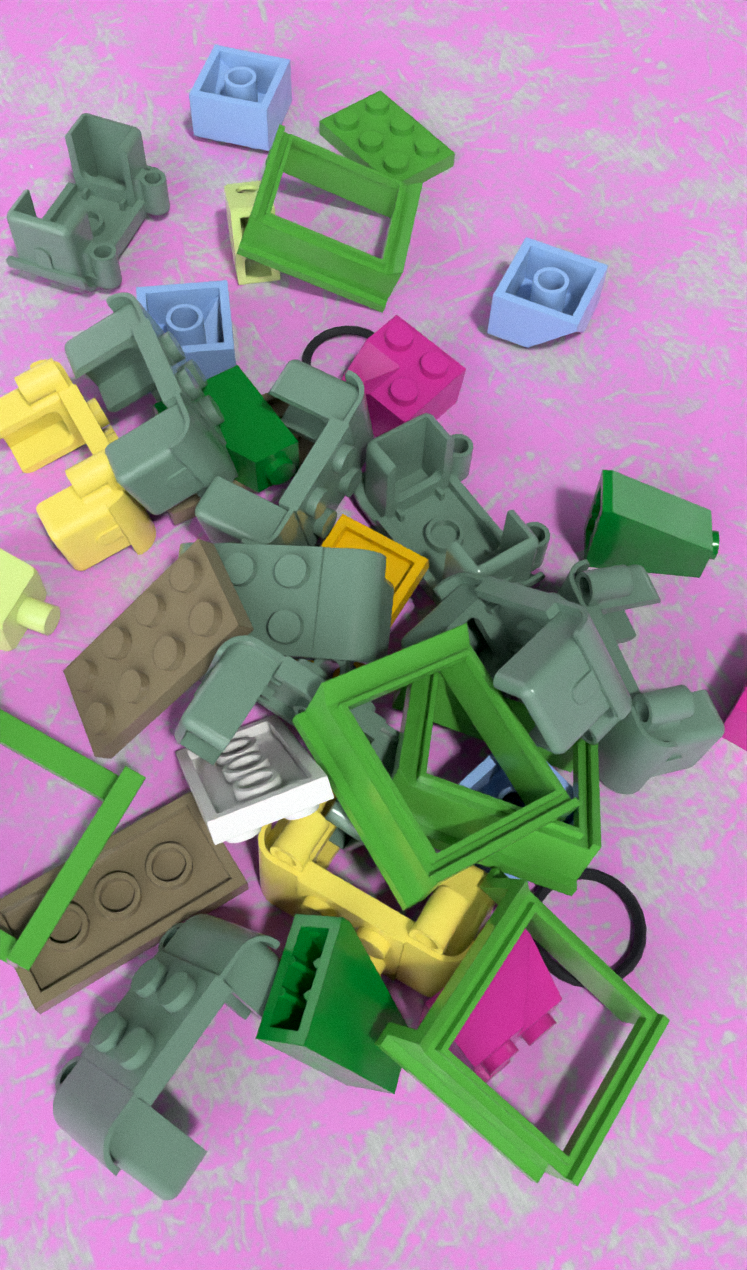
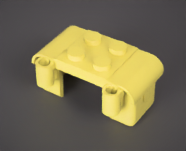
M52 358L32 363L29 370L14 377L18 388L0 397V439L3 438L8 444L24 473H32L84 444H87L92 453V456L65 470L72 484L71 486L37 505L36 512L49 537L77 571H85L132 545L138 555L145 553L155 541L156 527L145 507L121 487L115 479L105 454V448L117 440L118 436L111 425L102 429L110 424L99 403L95 397L86 402L77 385L72 383L63 366Z
M334 792L333 799L320 803L318 810L309 816L296 820L280 819L273 829L272 823L261 827L262 829L258 834L260 887L267 901L292 917L295 914L344 917L351 922L380 976L383 974L393 981L396 978L424 996L433 997L446 986L484 928L495 905V902L479 887L488 873L475 865L442 882L433 891L416 922L327 871V868L340 850L338 846L328 841L337 827L325 819L337 798Z

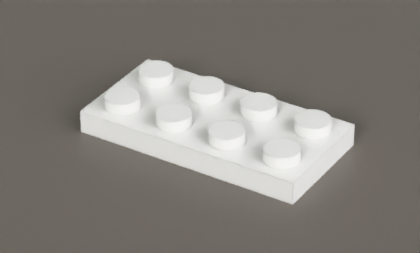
M276 714L240 727L214 765H211L187 748L175 752L215 845L224 841L228 843L246 841L256 836L261 831L262 826L283 818L288 820L304 818L317 811L320 803L334 798L325 772Z

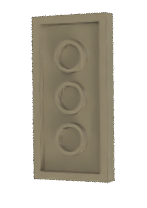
M197 539L63 670L95 757L112 759L207 672L216 652L224 642L236 636H247L254 630L213 543Z
M191 791L110 837L29 972L21 967L19 970L15 968L34 1009L39 1014L44 1013L157 945L163 935L173 925L184 923L192 916L198 914H208L249 889L245 877L223 842L217 845L214 844ZM65 863L0 899V930L19 939Z

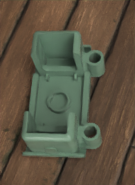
M83 113L65 135L75 184L67 183L42 219L36 216L30 191L25 189L7 212V221L19 258L9 255L6 258V262L11 268L92 292L97 287L112 289L121 284L122 274L118 258L146 218V214H165L170 209V200L165 173L158 168L148 166L146 163L141 131L135 126Z
M125 292L109 296L106 302L114 313L67 341L64 349L75 378L77 379L86 374L98 386L108 411H120L151 392L157 402L163 401L168 407L165 411L113 441L105 448V454L117 483L149 512L159 515L196 493L202 498L215 476H220L233 483L234 479L238 477V473L225 446L227 442L219 427V424L223 423L225 419L210 395L205 396L202 388L206 387L208 383L199 366L193 359L188 362L186 361L185 354L170 331L165 333L135 296Z
M297 359L287 363L268 394L290 404L281 418L290 432L315 444L279 500V506L220 476H215L195 507V516L212 543L315 546L319 537L325 538L328 536L336 522V509L344 496L350 497L360 483L362 476L361 468L366 462V447L368 442L374 439L364 385L356 373L347 370L345 382Z
M423 413L368 442L366 447V471L362 473L360 483L353 493L361 510L376 527L378 533L429 559V569L419 585L437 606L441 602L434 591L435 586L445 578L457 573L469 572L483 577L491 576L512 583L519 582L529 588L545 578L543 572L535 575L531 572L539 568L544 561L550 540L548 528L539 522L525 524L514 510L507 511L502 531L461 482L469 475L473 453L472 440L463 434H453L450 436L433 415Z
M188 542V543H182V544H180L179 556H178V558H179L194 542ZM213 543L254 628L247 636L261 640L285 657L289 655L293 659L314 660V664L326 673V680L332 679L333 673L337 668H340L339 675L356 669L353 665L354 662L368 664L388 655L394 587L385 578V555L370 550L354 548ZM205 674L198 681L202 682Z
M585 559L572 566L557 594L566 601L580 604L587 609L632 698V708L629 714L620 720L598 742L599 778L604 785L619 794H633L638 792L651 777L693 767L724 735L725 725L707 690L691 692L685 685L681 684L645 693L640 692L618 646L619 643L628 642L637 636L625 610L657 604L661 602V599L643 566L638 564L628 566L620 564L587 570L590 564Z
M469 572L457 573L445 578L435 586L434 591L441 603L412 628L401 641V647L405 649L467 623L470 645L492 677L494 688L499 689L504 697L516 696L522 699L536 724L528 734L535 745L555 754L565 753L579 738L591 745H596L620 720L629 714L632 708V698L587 609L580 604L566 601L562 596L554 592H543L526 587L519 582L512 583L491 576L483 577Z
M241 635L230 638L216 652L202 683L193 695L195 697L184 711L175 729V739L179 744L211 765H214L256 702L295 727L292 719L295 715L307 709L321 683L327 681V675L316 664L306 659H298L296 661L289 655L285 657L255 637ZM369 701L350 711L391 777L394 770L400 732L385 723L387 720L375 713L376 707ZM336 798L325 816L327 821L337 827L328 841L344 851H353L363 846L364 843Z
M198 914L192 916L184 923L173 925L161 938L158 946L159 951L154 958L146 961L136 971L131 981V988L114 1011L106 1014L95 1025L90 1035V1042L80 1054L81 1056L72 1058L59 1072L55 1082L57 1092L53 1101V1116L57 1125L115 1176H117L119 1171L123 1170L159 1198L167 1201L176 1198L207 1154V1151L150 1106L224 1004L245 1020L251 1012L262 1019L281 960L268 947L277 949L281 943L273 937L209 914Z

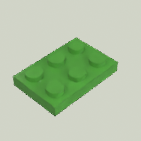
M381 90L319 121L320 135L346 158L401 181L406 185L425 182L454 166L455 153Z

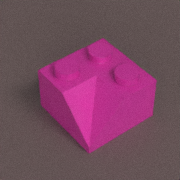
M395 315L365 341L347 370L356 373L363 382L373 434L378 437L423 413L433 415L436 420L440 418L457 402L466 368L401 317ZM344 374L341 380L346 382Z
M526 928L448 1049L485 1083L502 1071L511 1062L510 1059L519 1052V1049L515 1046L517 1041L523 1038L528 1046H531L557 1023L550 1014L561 1002L562 997L531 934ZM443 989L425 1002L418 1027Z

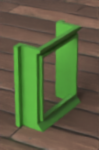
M279 124L265 162L266 167L237 254L383 313L387 300L404 270L423 182L406 185L401 181L302 138L284 132L285 126ZM282 174H288L391 218L381 259L272 214L271 210Z
M467 623L322 682L307 709L295 715L292 719L293 724L316 763L327 775L331 789L403 911L424 900L442 882L555 820L564 822L565 818L581 805L576 797L573 799L569 797L501 691L494 688L492 677L470 645ZM440 671L526 806L436 853L350 710Z
M436 672L395 691L392 708L403 711L391 779L433 848L442 851L522 808L427 773L433 723L483 740L441 673ZM505 697L529 733L536 724L525 704ZM581 738L563 754H555L537 746L551 766L570 773L573 770V798L576 797L581 804L573 811L574 826L555 820L478 862V864L489 868H499L503 873L527 879L529 882L573 896L577 890L578 878L602 847L598 743L591 745Z
M0 709L1 745L103 802L19 939L0 930V960L18 970L21 967L29 972L146 777L127 766L124 767L118 776Z
M492 868L479 887L498 906L417 1030L389 1022L375 1042V1045L528 1179L538 1184L545 1172L578 1187L670 1020L665 1015L658 1014L530 891L527 879H511L499 868ZM525 928L548 953L619 1020L635 1024L563 1151L448 1050Z

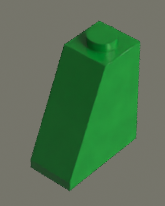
M236 365L206 379L208 385L202 388L205 396L210 395L225 419L223 423L219 424V427L227 442L225 446L238 473V477L234 480L258 493L272 485H280L288 481L299 470L298 440L241 368ZM163 401L153 404L155 416L168 409Z
M603 469L584 526V560H588L589 567L603 568L620 564L626 566L638 564L643 566L647 573L700 578L708 561L715 560L719 549V532L712 530L711 510L616 471Z
M295 914L255 1039L347 1086L395 1094L401 1067L377 1047L375 1042L389 1022L408 1026L351 922L344 917Z

